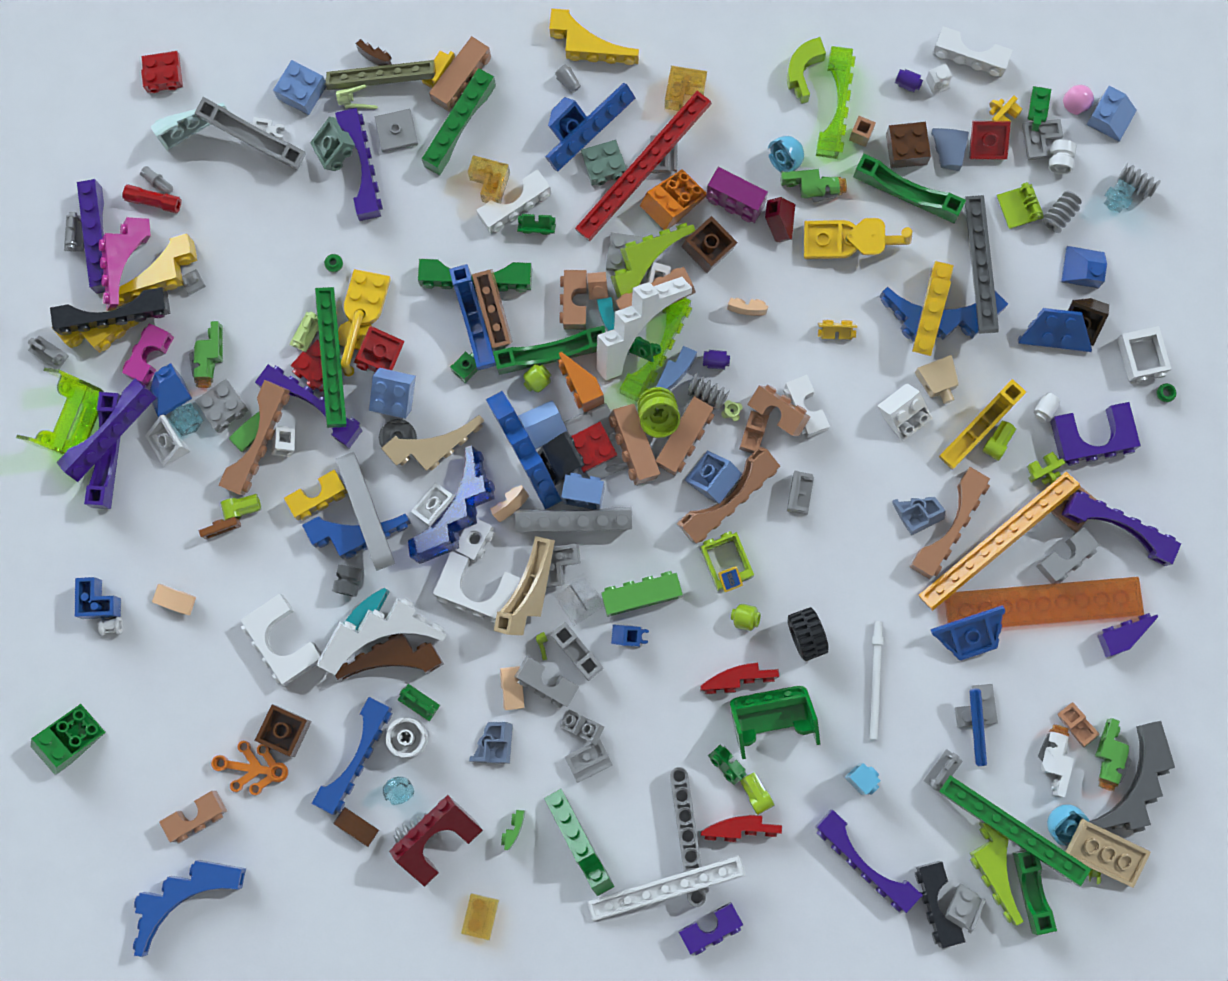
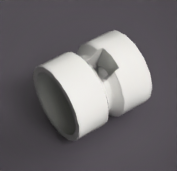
M1069 140L1054 141L1051 146V155L1053 157L1049 159L1048 169L1058 174L1071 173L1074 166L1073 158L1076 153V144Z

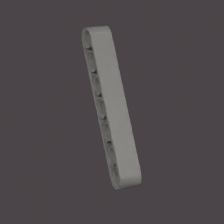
M352 452L336 458L376 571L394 565V558L355 453Z
M676 767L670 773L683 871L687 872L702 866L688 773L684 768ZM677 770L683 771L685 775L684 780L681 782L675 781L673 777L674 772ZM680 790L686 791L688 795L687 800L684 802H680L676 798V794ZM683 810L689 811L691 815L687 822H683L679 818V814ZM686 830H690L693 833V839L690 842H685L682 839V834ZM688 851L696 853V859L693 862H688L685 859V854ZM705 888L696 890L702 894V899L698 903L691 900L693 892L687 893L688 901L692 906L700 907L705 903Z

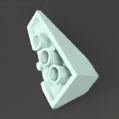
M224 103L218 104V105H220L221 107H223V108H225V109L227 110V108H226V106L224 105ZM195 109L159 119L151 128L164 148L169 150L209 126L210 123L198 118L195 115Z

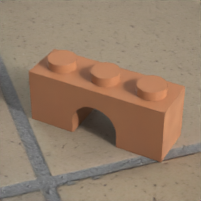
M564 270V276H560V287H564V294H560V305H563V312H560L559 321L563 323L564 329L586 330V306H577L572 302V299L577 294H587V270Z
M768 384L766 386L759 385L747 405L761 415L768 416L775 407H778L781 411V419L777 426L792 436H799L810 419V416L806 414L807 410L799 405L794 406L791 404L792 400L787 396L778 395L774 387Z
M210 791L194 801L198 808V814L192 821L186 819L182 811H176L159 821L170 843L177 841L179 844L189 838L188 834L193 831L198 833L206 828L205 824L210 821L215 823L223 818L222 814L226 813L227 809L217 791Z

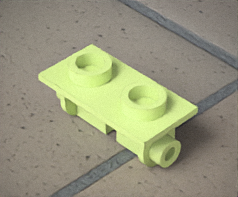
M311 311L309 313L306 312L289 345L304 352L309 349L318 331V321L315 313Z

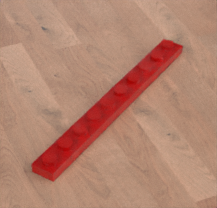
M696 91L575 227L576 231L588 241H591L712 104L711 100L699 91Z

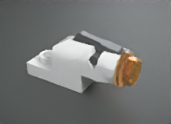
M1053 724L1052 729L1049 730L1044 739L1038 758L1042 761L1041 768L1043 772L1057 776L1051 785L1052 795L1065 797L1074 758L1064 756L1065 753L1067 754L1069 728Z

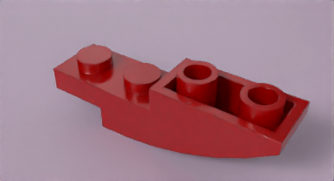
M758 662L739 665L713 676L700 686V691H705V694H717L716 690H724V693H735L736 689L740 688V681H743V684H753L755 680L763 679V683L775 682L774 678L779 677V669L759 670Z
M761 815L737 816L701 830L700 835L705 836L704 840L716 841L717 837H725L724 841L736 842L737 838L741 839L742 831H745V835L757 836V832H765L767 837H777V833L782 834V825L762 824L763 816Z

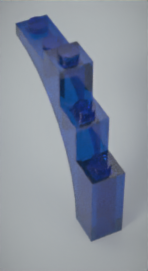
M473 446L465 448L466 462L464 474L451 504L433 525L421 534L408 540L409 557L419 564L459 549L458 540L460 536L458 531L477 524L476 507L495 499L494 483L486 478V472L483 468V454Z

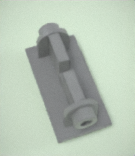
M69 212V215H66L64 251H83L84 240L81 215H77L76 212Z
M41 336L35 339L30 338L28 341L30 345L28 351L57 371L69 357V355Z
M946 749L926 776L924 782L939 792L950 775L953 776L963 761L959 759L960 757L957 754L951 753Z

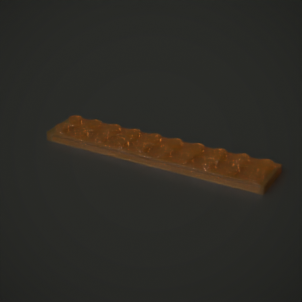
M1139 576L961 591L953 593L945 600L947 624L1002 605L1005 608V614H1003L1001 621L1002 628L1144 615Z

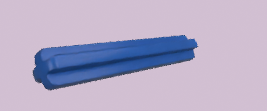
M975 688L969 691L975 764L977 766H986L987 755L981 690Z

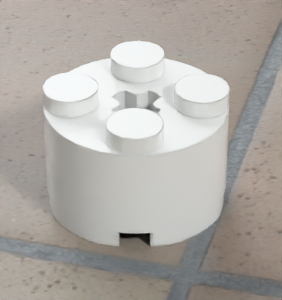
M399 718L388 727L386 744L394 755L403 758H413L421 754L426 748L428 733L425 726L418 720ZM405 733L408 735L411 734L409 742L403 741V739H405Z

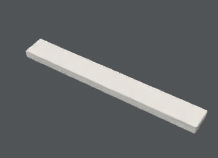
M736 856L588 901L592 920L596 921L746 876L740 856Z

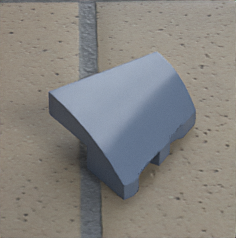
M933 128L931 134L934 136L935 148L940 157L941 168L960 171L969 132L956 129Z
M926 497L925 499L911 498V501L899 502L898 499L892 501L900 519L911 535L945 519V509L935 497Z
M488 722L484 729V735L477 743L479 746L474 756H470L469 762L510 764L513 724L508 722Z

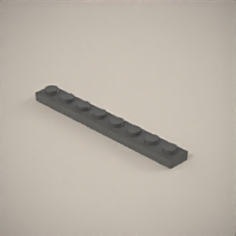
M984 195L965 196L979 334L998 333L999 325Z

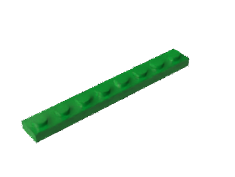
M334 287L315 288L327 428L346 427Z
M951 775L940 789L939 793L1077 886L1081 887L1090 873L1091 868Z

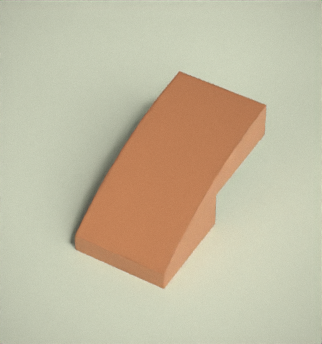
M751 410L739 450L753 454L760 447L769 419L768 415H761Z
M1073 702L1057 714L1063 724L1084 748L1100 735Z

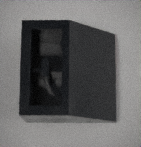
M567 431L544 444L537 452L544 462L555 486L564 482L565 475L578 473L584 466L583 457L577 452L574 440L568 435Z

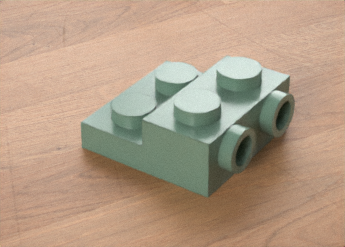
M330 116L310 142L323 168L331 171H338L343 167L342 162L345 158L352 155V149L355 146L349 133L342 131L337 120Z
M616 140L581 149L592 186H600L613 179L617 181L627 170Z

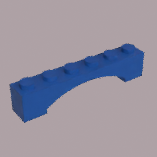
M368 697L360 712V715L363 716V731L353 760L334 782L328 786H320L311 804L332 815L341 812L345 805L343 800L346 794L350 795L355 786L353 783L356 776L359 777L361 775L365 759H369L373 753L374 748L372 746L375 740L378 742L383 734L381 729L384 723L387 724L392 717L391 707Z

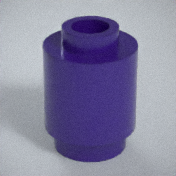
M900 69L895 83L898 84V87L914 93L915 90H920L923 80L920 79V74L907 69Z
M710 349L709 351H704L703 366H707L709 369L725 370V366L729 367L730 355H727V351Z

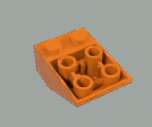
M681 169L647 191L640 207L665 230L677 224L706 197L707 193Z
M560 352V359L557 360L562 375H567L565 377L570 392L574 391V401L578 409L582 408L585 413L603 405L604 394L596 377Z

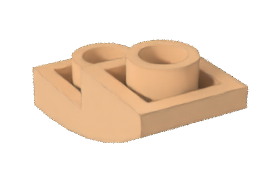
M730 298L727 310L743 315H766L768 310L766 303L760 299H751L748 305L740 298Z
M522 485L514 487L505 493L506 501L499 502L496 506L490 508L492 515L498 522L511 516L528 499L529 494Z
M158 584L152 602L190 615L196 597L166 585Z
M519 666L500 668L504 710L524 708L523 686L518 684L519 679L514 677L520 668Z

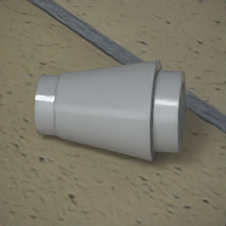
M566 64L555 72L556 79L571 90L572 93L581 87L571 67H568Z

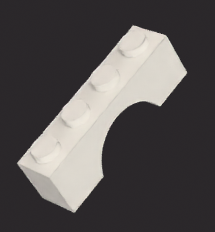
M943 26L933 54L942 59L953 60L960 65L971 66L974 70H982L992 76L1002 77L1013 50L995 44L987 51H972L963 44L959 31Z
M538 169L522 179L523 192L515 202L499 204L490 200L476 210L479 219L490 234L494 231L498 232L504 227V224L516 220L519 214L531 210L535 206L534 204L544 201L550 196V185Z

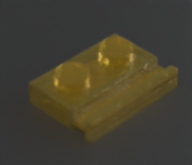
M471 893L461 934L490 940L499 899Z

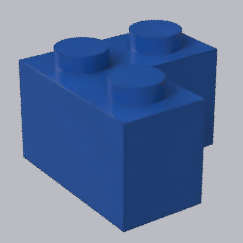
M96 577L75 578V617L80 619L121 617V598L102 596L101 579Z

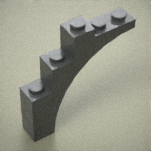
M1161 721L1136 726L1139 738V761L1132 784L1124 797L1110 811L1089 821L1090 823L1103 829L1111 827L1112 830L1122 828L1125 825L1126 830H1133L1134 833L1146 830L1145 826L1151 825L1145 803L1158 802L1157 798L1163 797L1157 775L1170 773L1169 769L1175 768Z

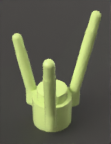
M366 85L336 91L339 106L344 105L345 109L378 108L376 105L351 103V101H354L353 92L366 88Z

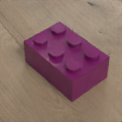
M718 166L707 185L706 199L712 205L723 207L730 214L735 213L741 216L746 222L756 223L765 207L768 191Z

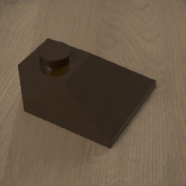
M1092 298L1072 300L1067 311L1082 313L1090 344L1094 346L1109 315V304Z

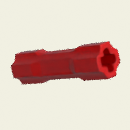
M129 184L124 186L122 192V199L124 201L144 204L176 214L180 211L182 199L178 196L161 194Z

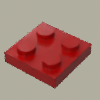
M972 121L969 158L1008 159L1011 122Z
M601 422L571 436L577 452L582 455L584 460V466L581 468L583 473L618 456Z

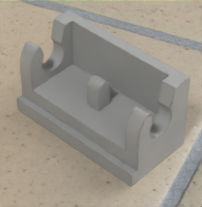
M794 471L787 511L808 515L814 481L813 474Z

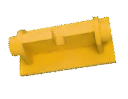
M822 320V323H818V326L822 327V329H818V337H821V339H835V332H839L838 339L852 340V338H856V330H853V328H857V325L853 324L852 320H841V323H834V320Z

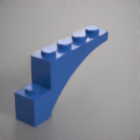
M468 264L451 268L449 271L461 308L477 369L480 371L494 367L496 362Z
M406 514L381 522L386 539L390 538L391 534L395 531H404L411 524ZM320 516L302 525L311 544L315 548L325 547L332 540L342 559H350L357 555V551L368 549L360 525L332 523L323 520Z

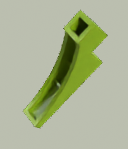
M687 222L676 226V230L670 231V228L659 232V236L653 237V235H648L642 238V242L636 243L634 240L626 243L625 248L620 250L627 271L625 268L617 270L615 275L610 277L617 298L623 294L632 293L633 288L640 285L646 271L654 260L674 242L695 231L694 224L687 225Z
M980 822V833L989 841L969 853L972 857L970 861L976 870L979 869L982 873L981 880L987 888L990 886L994 893L992 898L996 904H1001L1004 909L1003 916L1007 922H1012L1013 925L1018 926L1024 921L1016 907L1008 881L1007 848L1009 839L985 823Z

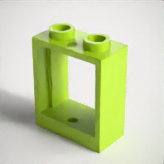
M731 531L720 535V539L715 541L713 538L708 539L700 547L717 592L723 590V587L707 552L709 550L733 541L745 571L739 573L742 582L754 577L753 570L737 532L733 534Z

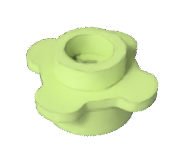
M727 400L724 403L725 409L721 413L722 417L738 421L740 419L739 413L743 408L742 405Z

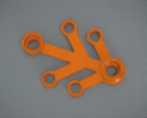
M248 741L239 742L238 750L245 755L250 764L229 761L223 755H217L211 761V766L216 771H224L228 768L248 772L240 779L230 783V789L233 792H240L243 786L259 774H266L267 776L258 783L251 784L249 787V792L252 795H259L262 789L271 782H282L288 776L287 766L283 763H277L270 753V748L265 746L266 752L262 754L260 749L265 745L260 744L257 747V753L264 757L269 767L262 766L251 751V745ZM246 743L247 749L243 751L241 745ZM221 759L224 761V765L222 767L218 765V762ZM277 769L282 770V774L280 776L276 775ZM238 782L240 785L239 789L235 790L233 787L234 783ZM255 785L259 787V791L257 793L253 792V787Z

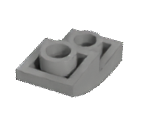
M568 710L560 726L595 745L604 729V726L572 710Z

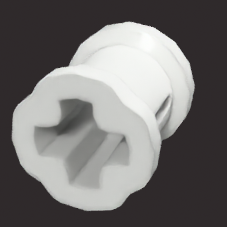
M100 618L98 623L100 635L113 632L121 634L123 631L122 618Z

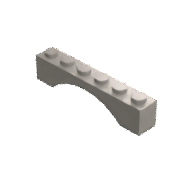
M202 97L195 111V115L198 118L297 171L306 155L305 151L257 128L205 97Z
M632 507L591 510H516V532L632 529Z

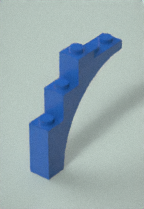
M887 287L880 295L881 302L884 306L890 307L894 311V315L898 320L904 321L900 328L902 334L914 342L923 307L905 300ZM995 291L998 316L1007 307L1008 303ZM976 303L958 309L943 310L936 337L944 340L960 326L961 331L973 339L979 333Z
M503 391L487 398L486 401L513 448L545 510L561 502L562 499L544 462L537 453L529 435Z
M196 860L190 867L189 875L191 879L169 876L162 884L163 895L150 892L139 893V896L135 898L134 908H136L135 913L142 914V917H140L137 925L139 930L138 938H135L133 943L134 956L143 957L148 955L152 939L159 926L169 913L183 901L207 890L220 888L241 889L246 868Z

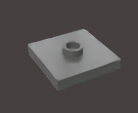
M410 109L374 116L382 152L418 145Z

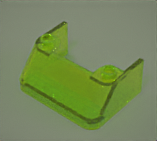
M45 367L43 371L59 378L57 391L60 395L67 398L53 432L42 430L38 432L35 439L18 434L16 438L63 456L69 448L82 443L90 437L98 417L97 404L99 392L104 391L62 370Z

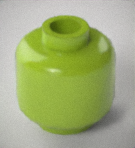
M534 365L524 373L523 378L525 382L523 385L528 391L531 392L533 390L539 393L551 383L550 377L552 375L545 366Z
M739 604L736 609L732 610L731 620H733L736 628L752 631L755 627L759 626L761 613L758 612L757 607Z

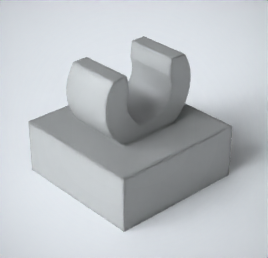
M196 269L182 276L183 286L189 295L206 287Z

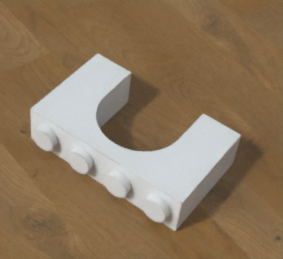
M451 551L433 595L438 597L437 601L441 603H454L455 608L466 611L467 608L473 611V615L484 618L485 615L491 618V622L495 623L497 611L500 612L509 601L521 578L504 572L498 590L492 598L484 602L471 601L464 595L462 589L463 578L471 560L468 557Z
M278 594L242 618L241 622L243 625L241 628L247 636L250 635L254 640L251 643L256 651H261L263 654L262 660L268 668L271 667L274 671L272 676L275 681L286 686L316 666L322 654L313 642H309L288 656H279L272 650L269 643L271 629L279 621L294 612L286 598L282 594Z

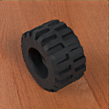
M812 607L788 615L787 621L792 639L799 655L804 661L828 653L829 645L824 628Z

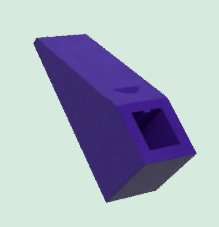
M1150 613L1139 616L1140 621L1134 623L1132 620L1120 623L1121 627L1114 629L1113 626L1102 629L1103 634L1097 635L1106 658L1130 650L1155 622L1158 614L1151 616Z

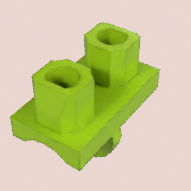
M1054 452L1043 457L1047 467L1042 469L1037 460L1027 466L1031 475L1028 479L1031 483L1046 476V478L1041 480L1043 485L1047 483L1051 485L1057 480L1056 478L1061 476L1059 471L1054 474L1052 471L1060 468L1065 464L1063 458L1059 460Z

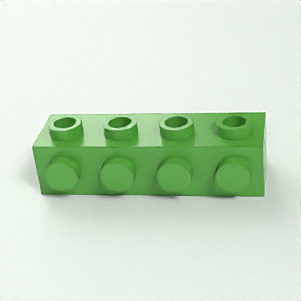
M672 571L661 573V577L653 578V576L642 578V582L635 583L634 581L623 583V587L616 588V586L604 588L605 591L601 592L607 617L682 598L683 593L677 573L672 574Z

